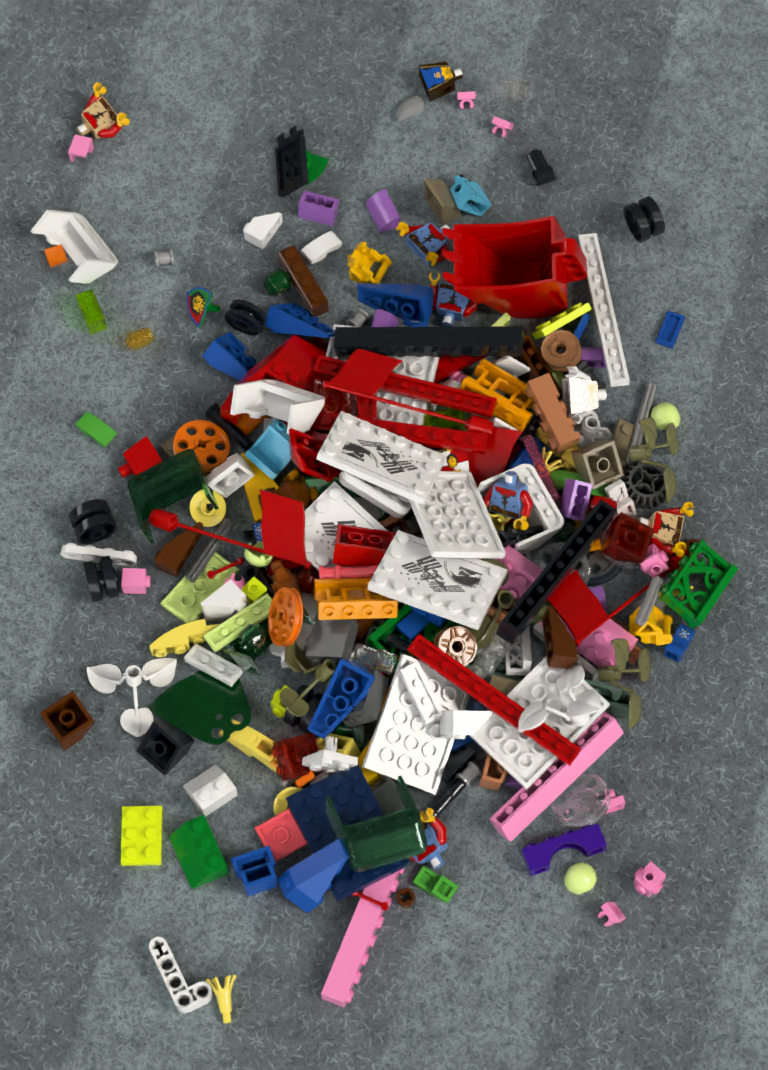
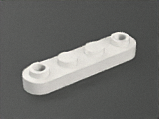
M74 543L63 545L60 553L62 557L83 561L93 559L98 563L101 557L110 555L112 564L129 567L136 566L137 556L129 550L122 552L115 551L112 548L99 549L91 545H86L85 547L77 546Z

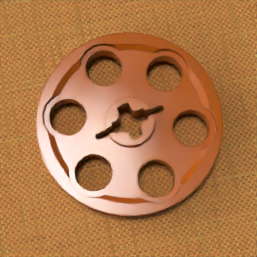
M194 420L185 423L176 432L173 441V452L176 459L185 468L198 473H208L227 460L230 452V442L227 434L221 427L209 421ZM194 429L196 434L189 435L186 430ZM211 429L215 432V435L208 436L205 431ZM184 442L187 444L188 447L186 449L179 448L178 443ZM222 444L225 446V449L218 450L215 445ZM195 457L198 462L190 463L188 458ZM212 457L217 463L210 464L206 459Z
M282 587L275 593L270 604L268 631L275 645L288 647L295 642L300 633L303 621V603L296 589Z

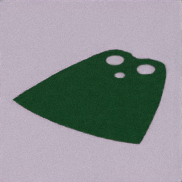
M201 670L171 685L149 706V709L173 726L179 727L183 732L212 745L222 744L230 738L231 733L244 729L251 722L249 704L239 678L230 687ZM221 714L223 718L222 720H217L216 716ZM236 714H241L244 720L241 724L236 725L232 723V717ZM215 728H221L224 734L220 738H213L211 732Z

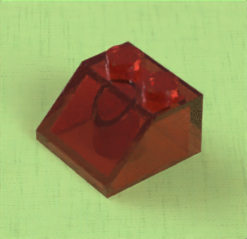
M321 374L314 381L313 393L325 397L324 407L320 412L340 414L343 411L351 414L356 395L329 387L327 389L323 388L324 382H330L334 376Z
M621 512L612 520L600 552L616 561L642 563L655 529Z

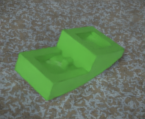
M88 411L75 424L81 432L88 437H92L104 448L117 434L111 427Z
M424 865L412 881V884L445 903L450 901L459 887L443 875L439 876Z

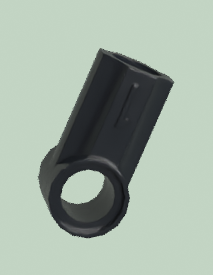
M535 149L527 154L533 178L538 183L536 184L537 186L555 181L554 171L550 165L548 166L541 150Z
M254 565L246 566L243 569V578L249 582L254 577L253 571L255 570V578L267 587V591L262 596L268 593L273 598L275 593L266 576V569Z

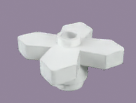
M594 411L590 416L584 418L580 424L573 425L574 432L579 431L581 435L577 445L579 448L601 438L612 439L613 434L606 427H600L598 416Z

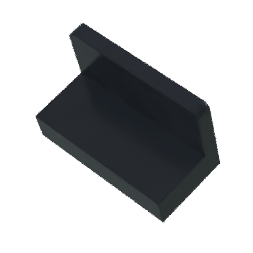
M470 746L467 749L463 747L453 753L450 751L441 779L446 784H449L456 777L455 774L460 773L469 761L472 762L475 759V751Z

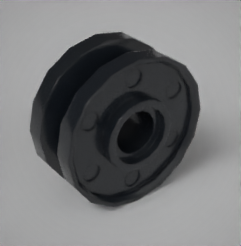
M240 299L233 300L230 310L225 314V320L232 328L251 336L260 333L261 326L267 319L265 313L258 306Z

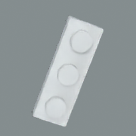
M195 644L184 657L185 662L230 687L243 674L242 668L198 644Z
M414 661L399 669L398 671L424 724L442 716L443 712L418 661Z

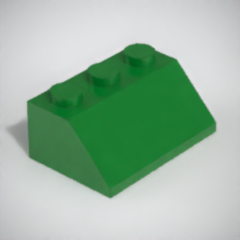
M205 815L185 822L169 836L191 890L229 874Z

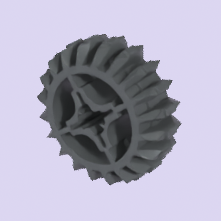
M638 461L635 462V466L630 464L628 470L624 472L622 481L625 483L628 496L634 501L635 507L641 503L642 509L645 508V505H648L651 509L653 504L659 507L660 502L665 503L664 468L648 463L640 464ZM639 475V481L633 485L632 480ZM662 482L663 487L656 493L655 487Z

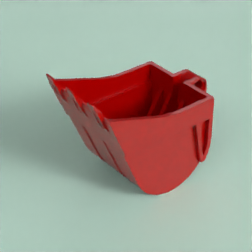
M555 216L514 223L453 224V230L442 228V234L453 241V252L442 250V256L454 263V274L443 272V279L454 285V291L478 304L484 303L502 314L507 313L510 317L537 319L557 314L568 306L567 283L587 278V258L575 239L566 238Z

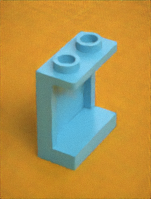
M277 418L268 425V428L244 455L272 480L291 461L287 426Z

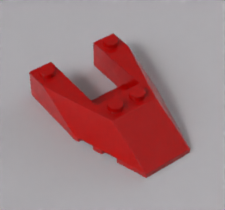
M293 335L251 368L238 384L272 379L316 394L320 376L313 373V368L318 356H326V352ZM232 390L221 407V417L238 425L245 413L230 414L233 397ZM279 420V421H282L283 423H285V425L288 427V422H285V421H283V420Z

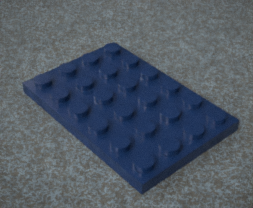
M358 763L357 766L349 767L347 771H338L285 798L313 854L337 839L342 838L349 857L340 873L335 875L331 881L332 886L330 889L337 902L410 865Z

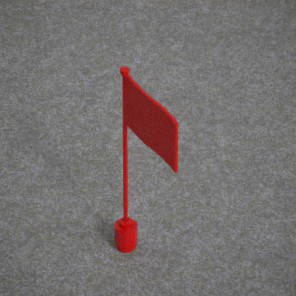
M357 349L349 356L341 371L330 382L325 381L323 385L325 389L329 387L465 424V429H468L469 432L488 434V437L492 433L494 422H490V419L472 415V418H467V421L374 396L384 386L392 371L402 363V360Z
M493 426L491 436L488 437L485 454L468 452L469 472L472 473L477 485L484 480L503 473L514 444L522 434V431ZM550 495L552 499L561 500L562 498L561 496ZM594 495L588 502V509L591 511L600 500L617 509V501L609 497Z
M259 489L262 500L261 531L264 549L181 524L175 513L162 509H153L149 516V524L158 529L172 532L178 526L305 566L306 569L311 568L312 563L307 561L304 543L303 502Z
M688 548L684 550L686 556L689 554ZM676 553L669 557L667 561L669 569L660 574L659 577L663 578L669 572L680 567L678 563L683 557H678ZM575 570L549 599V603L568 626L575 638V645L578 647L582 640L649 588L650 583L607 616L599 600L583 582L578 571Z

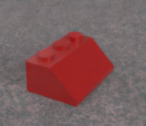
M338 524L332 564L352 567L379 566L395 536V532Z

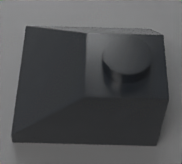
M153 721L137 752L165 776L188 753L195 740L179 727Z

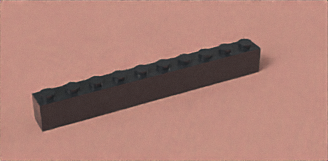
M523 326L336 327L334 349L336 356L349 357L357 349L384 356L516 357L523 356L524 330Z
M603 500L598 502L504 617L496 635L511 645L516 642L611 524L617 509Z

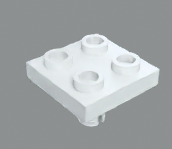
M325 737V749L303 757L302 766L310 767L312 771L323 770L327 774L333 775L338 771H347L349 767L357 766L358 758L337 753L338 738Z

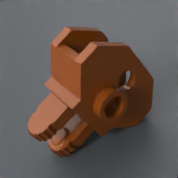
M274 560L271 563L274 573L271 575L273 583L270 584L274 593L282 587L294 588L302 598V594L297 586L300 583L295 573L291 574L288 568L285 569L281 561Z

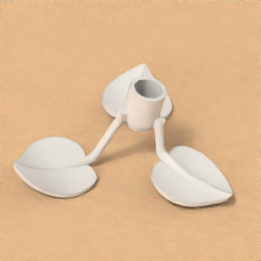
M174 658L154 659L147 662L143 666L142 671L138 666L131 665L123 673V676L117 666L102 664L87 667V676L92 687L96 691L105 694L114 692L116 684L121 685L126 679V683L133 687L135 709L125 710L121 715L120 723L126 732L135 737H141L150 728L153 722V714L148 708L138 709L137 686L141 684L142 678L145 681L150 680V683L156 687L167 686L174 678L177 660Z
M580 664L565 670L556 681V688L560 692L568 690L573 700V704L567 708L568 714L550 706L544 707V704L540 701L529 705L520 716L518 724L520 733L540 726L547 718V710L566 718L567 721L572 719L579 727L588 723L590 719L589 714L603 711L600 697L596 690L589 689L582 692L577 697V700L572 692V688L579 687L584 680L585 672Z

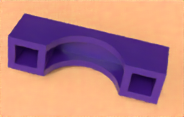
M589 823L582 826L579 830H568L562 836L556 838L554 836L548 837L542 843L526 845L522 849V857L531 877L549 871L552 857L562 849H577L586 857L606 851L607 844L599 824L593 825Z

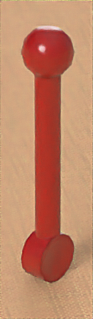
M240 557L237 561L216 571H208L207 576L209 579H213L218 573L238 564H244V559Z
M360 892L352 894V896H359L381 906V909L384 911L389 909L387 902H379Z

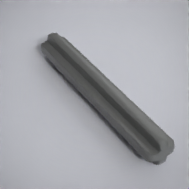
M225 518L215 534L226 537L234 526V522ZM213 537L210 539L186 574L188 581L194 583L223 542L222 540Z

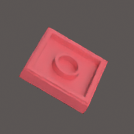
M290 808L255 827L264 847L270 846L275 863L308 845Z

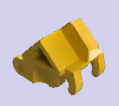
M360 242L357 244L354 252L347 256V265L350 267L349 278L358 283L379 284L388 267H391L393 262L385 254L380 255L376 250L370 249L366 246V242ZM374 262L382 263L373 278L374 274L370 270Z
M655 605L644 626H639V624L635 623L641 606L629 616V633L633 636H640L642 643L664 645L672 642L671 624L673 623V617L669 614H663V611Z

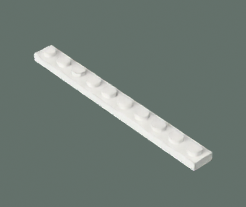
M597 233L578 235L580 248L587 258V282L610 386L629 385L630 379Z

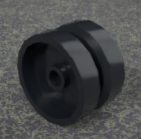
M647 196L640 199L638 204L634 202L624 206L623 211L626 224L637 242L642 243L650 239L651 235L657 236L665 232V222L662 213L652 197Z
M102 499L84 502L75 507L68 516L72 528L75 529L76 538L81 544L89 545L107 539L117 529L108 502Z
M110 555L99 559L101 570H97L93 559L83 562L93 602L103 600L102 588L106 589L109 598L119 596L118 579L115 567L112 566Z
M302 684L297 689V694L300 696L308 686ZM312 688L302 698L309 705L308 712L304 716L298 717L292 715L286 708L283 718L284 723L292 727L298 725L299 731L310 735V731L307 729L324 694L318 692L314 695V689Z

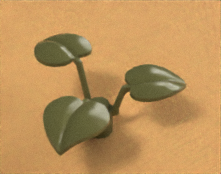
M650 417L644 418L638 423L643 429L646 444L631 446L630 457L632 461L642 460V464L648 463L664 468L665 503H668L676 493L677 485L674 471L670 470L668 465L648 459L652 457V450L669 446L671 455L678 453L679 440L674 423H669L666 427L668 442L655 445V439L657 438L655 420Z
M481 558V560L507 569V567L498 560L492 558ZM507 569V575H506V577H505V579H504V581H503V583H502L501 586L505 585V584L507 583V581H508V577H509L508 569ZM498 590L497 601L499 607L492 620L485 616L479 630L469 627V631L476 638L477 648L490 647L500 640L501 637L496 635L500 625L495 623L502 608H510L513 603L516 604L518 602L510 591ZM549 601L531 623L542 621L547 608L552 607Z
M617 638L611 641L615 650L616 665L600 666L598 678L599 681L609 682L610 686H616L631 693L627 729H631L638 723L641 717V698L637 696L636 691L616 682L621 679L622 673L639 672L640 681L646 682L651 672L648 649H642L638 658L639 668L625 669L626 662L629 659V643L624 638Z
M294 642L285 651L286 663L297 673L303 671L304 674H308L316 670V679L300 696L293 689L284 688L280 692V700L292 715L301 717L309 710V705L302 698L318 681H328L325 687L326 690L337 665L332 660L326 659L323 663H319L314 667L305 656L306 653Z

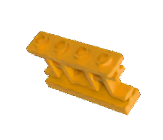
M482 359L474 371V375L479 378L475 380L470 376L466 377L460 389L497 398V405L493 415L523 432L533 416V413L527 410L529 408L533 409L532 405H534L532 399H529L526 395L525 388H527V384L489 361ZM496 389L501 390L502 392H504V393H506L507 395L511 396V398H510V399L505 398L504 396H502V395H500L499 393L495 392Z
M371 578L314 579V599L318 601L317 611L319 620L396 618L398 601L367 590Z

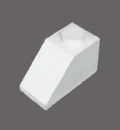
M277 212L253 217L250 223H246L243 228L244 239L264 249L283 223L282 214Z

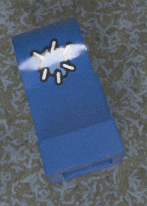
M681 624L672 637V642L665 646L663 655L679 663L688 649L696 630Z

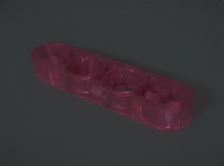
M529 434L523 437L522 440L533 465L554 503L561 500L533 436Z

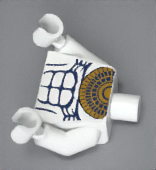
M566 366L569 374L565 375V379H562L563 402L567 410L566 415L571 417L574 425L580 424L584 418L590 416L593 413V409L598 408L599 400H606L607 392L605 389H598L597 382L591 381L590 376L578 370L576 366Z

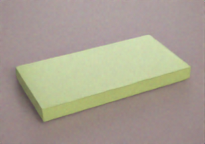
M215 552L194 583L188 581L185 575L160 604L185 624L196 621L203 613L201 603L223 586L226 578L230 579L233 573L237 575L240 570L234 566L216 574L213 579H209L207 576L208 571H216L231 564Z

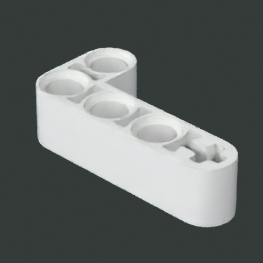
M162 937L153 938L149 943L151 955L178 1011L189 1013L208 1004L213 998L209 983L201 981L188 987L166 940ZM160 945L164 954L163 956H160V953L156 949V946ZM165 963L173 964L169 970L162 968ZM173 981L181 982L179 987H171ZM205 989L208 991L206 996H198L200 990ZM184 998L190 1000L185 1006L179 1004L180 1000Z

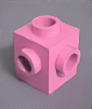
M654 543L638 552L642 571L645 574L648 573L652 578L659 576L669 569L667 554L663 550L660 551Z
M650 862L645 868H639L634 874L635 889L641 895L645 894L647 897H650L653 893L656 895L663 888L662 883L665 881L666 874L653 862Z

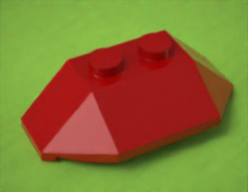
M293 428L289 429L291 460L302 472L330 482L342 471L316 459L324 443L323 440Z

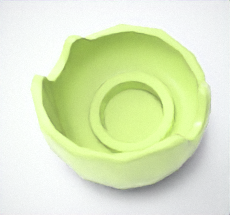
M670 403L658 404L652 409L650 418L655 420L657 429L661 431L665 430L669 423H674L675 428L678 427L681 420L677 408Z
M258 541L254 545L255 547L264 549L262 541ZM245 548L244 557L248 563L256 567L269 565L274 557Z
M584 862L570 866L564 876V883L567 889L578 895L590 891L597 881L596 872L593 867Z

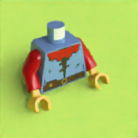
M404 222L398 224L396 230L401 231L399 235L401 237L406 235V245L428 267L431 265L435 266L436 263L445 260L442 256V250H448V239L442 234V228L450 229L446 224L439 229L433 223L417 226H408Z
M432 272L429 274V279L432 281L430 287H433V309L437 311L438 317L443 318L442 326L452 327L453 320L462 322L464 317H468L477 310L478 303L454 291V285L439 282L438 285L437 281L440 279L439 272L436 280L431 278Z
M508 471L505 473V478L495 482L490 487L483 501L486 508L489 507V511L515 518L516 520L513 523L515 529L519 530L521 525V530H527L529 524L526 519H529L533 501L528 492V486L517 481L516 472Z
M427 808L426 814L421 811L419 815L422 822L399 839V844L408 859L419 864L431 862L433 868L437 869L445 864L440 854L448 848L447 828L436 816L433 817V809Z

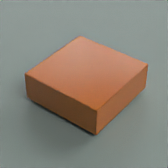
M62 244L44 250L50 268L68 262Z
M310 771L296 780L293 785L302 788L312 781L315 775Z

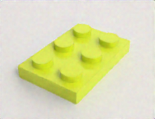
M580 302L566 309V311L552 317V322L549 320L536 326L537 331L533 332L532 335L535 340L542 338L592 308L589 303L582 305Z
M162 806L122 807L121 866L162 865Z

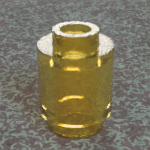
M148 327L127 334V339H125L127 347L133 349V351L144 348L154 341L153 334Z

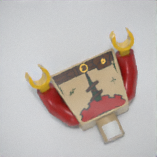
M97 82L93 86L95 93H92L81 113L84 124L78 126L77 131L81 136L91 132L95 139L113 138L123 129L122 125H129L130 121L125 118L127 116L125 113L121 112L117 115L103 96L100 97V94H105L107 90L106 87H101V83Z
M686 502L683 508L675 507L655 511L649 520L640 517L637 522V528L646 531L645 543L649 545L654 543L660 551L663 550L670 556L676 553L678 557H683L685 555L684 550L687 547L684 542H680L684 522L682 514H685L687 517L693 516V510H687L694 508L693 503Z

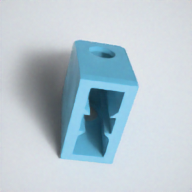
M462 174L454 178L455 184L450 188V192L458 209L476 216H482L492 204L481 187L476 182L466 179Z

